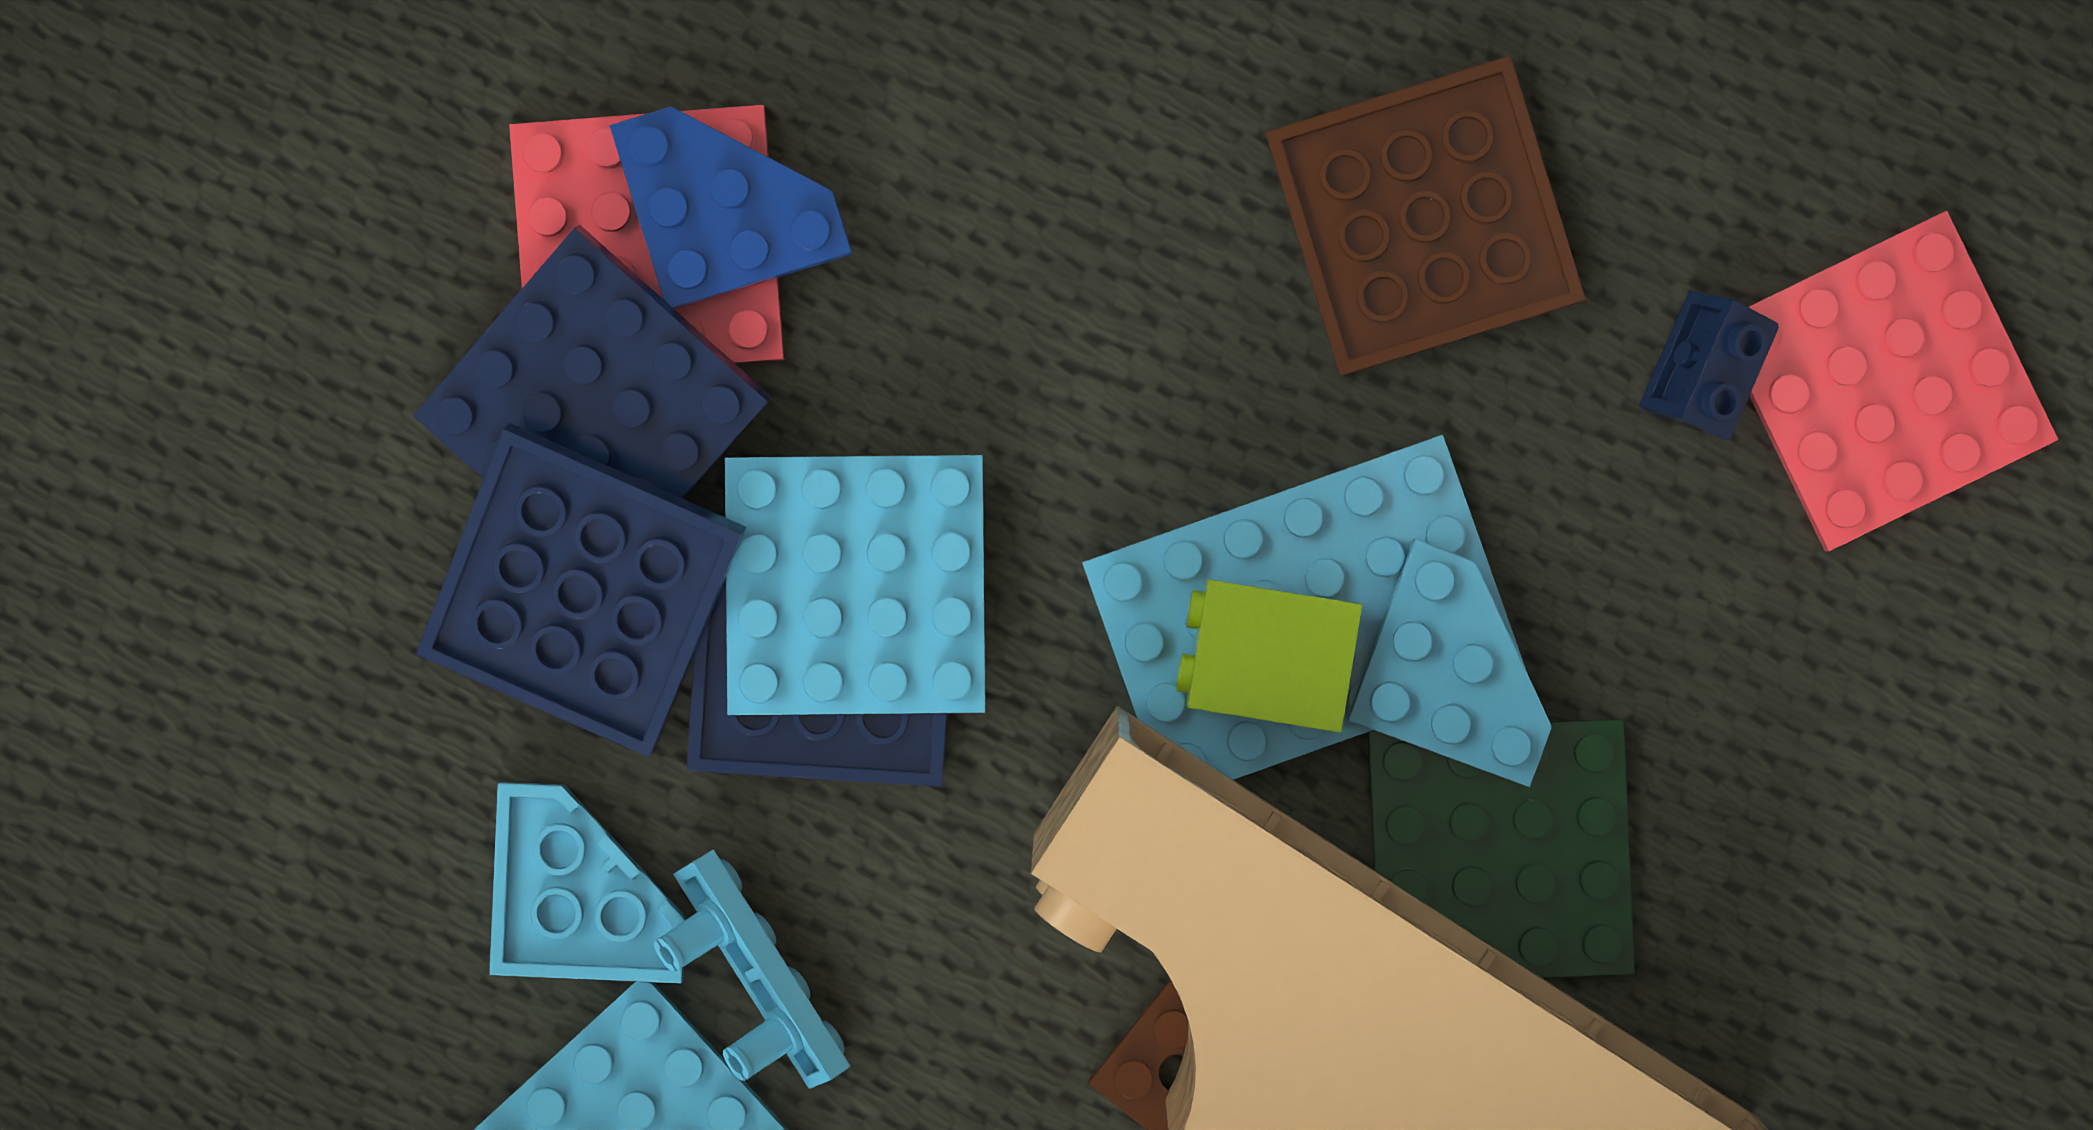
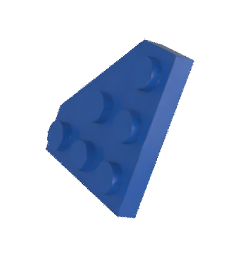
M671 106L609 125L663 299L675 310L852 255L832 190Z

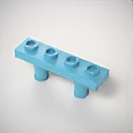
M713 849L673 874L697 913L655 940L654 947L659 958L670 971L676 972L718 945L765 1019V1022L723 1050L724 1059L732 1073L738 1079L745 1081L784 1054H787L810 1089L832 1080L851 1067L843 1055L845 1048L840 1035L831 1024L821 1020L810 1003V990L806 981L797 970L786 965L776 949V937L773 929L764 917L758 913H753L741 894L742 883L735 869L727 861L719 859Z

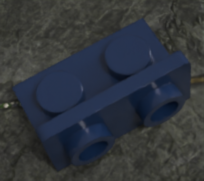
M1689 290L1639 407L1657 416L1693 425L1717 438L1729 440L1777 334L1778 323L1733 299Z

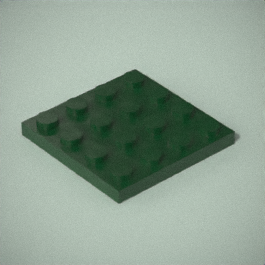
M1624 719L1550 722L1552 728L1530 787L1375 730L1368 732L1374 871L1541 978L1635 974Z

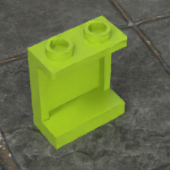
M1206 578L1204 591L1192 590L1186 628L1197 629L1198 631L1194 655L1184 653L1181 655L1176 691L1187 693V708L1342 733L1362 604Z

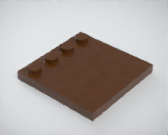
M1511 55L1266 132L1268 144L1340 377L1586 300Z

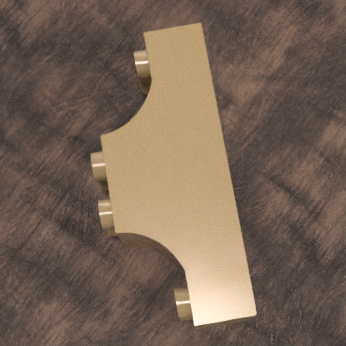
M1116 706L1034 833L1031 874L1040 879L1036 889L1042 894L1041 899L1034 908L1035 911L1054 928L1096 952H1102L1116 929L1120 930L1155 954L1180 996L1189 1021L1188 1041L1178 1073L1165 1099L1168 1130H1768L1759 1117L1501 951L1483 942L1462 926L1418 900L1381 874L1119 706Z

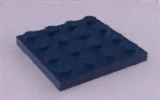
M579 225L573 228L413 416L483 479L503 429L509 423H512L683 499L773 397L585 228Z
M509 423L501 433L416 655L650 757L657 746L746 527Z
M725 578L694 654L687 771L943 786L947 713L727 715Z

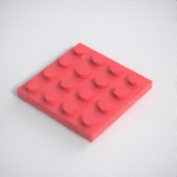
M764 105L681 111L769 157ZM644 114L509 124L522 288L573 228L581 225L663 299L609 126ZM778 278L676 309L682 317L735 364L785 360Z
M1948 211L1927 219L1749 306L1750 309L1777 322L1779 326L1749 396L1824 551H1831L2058 440Z

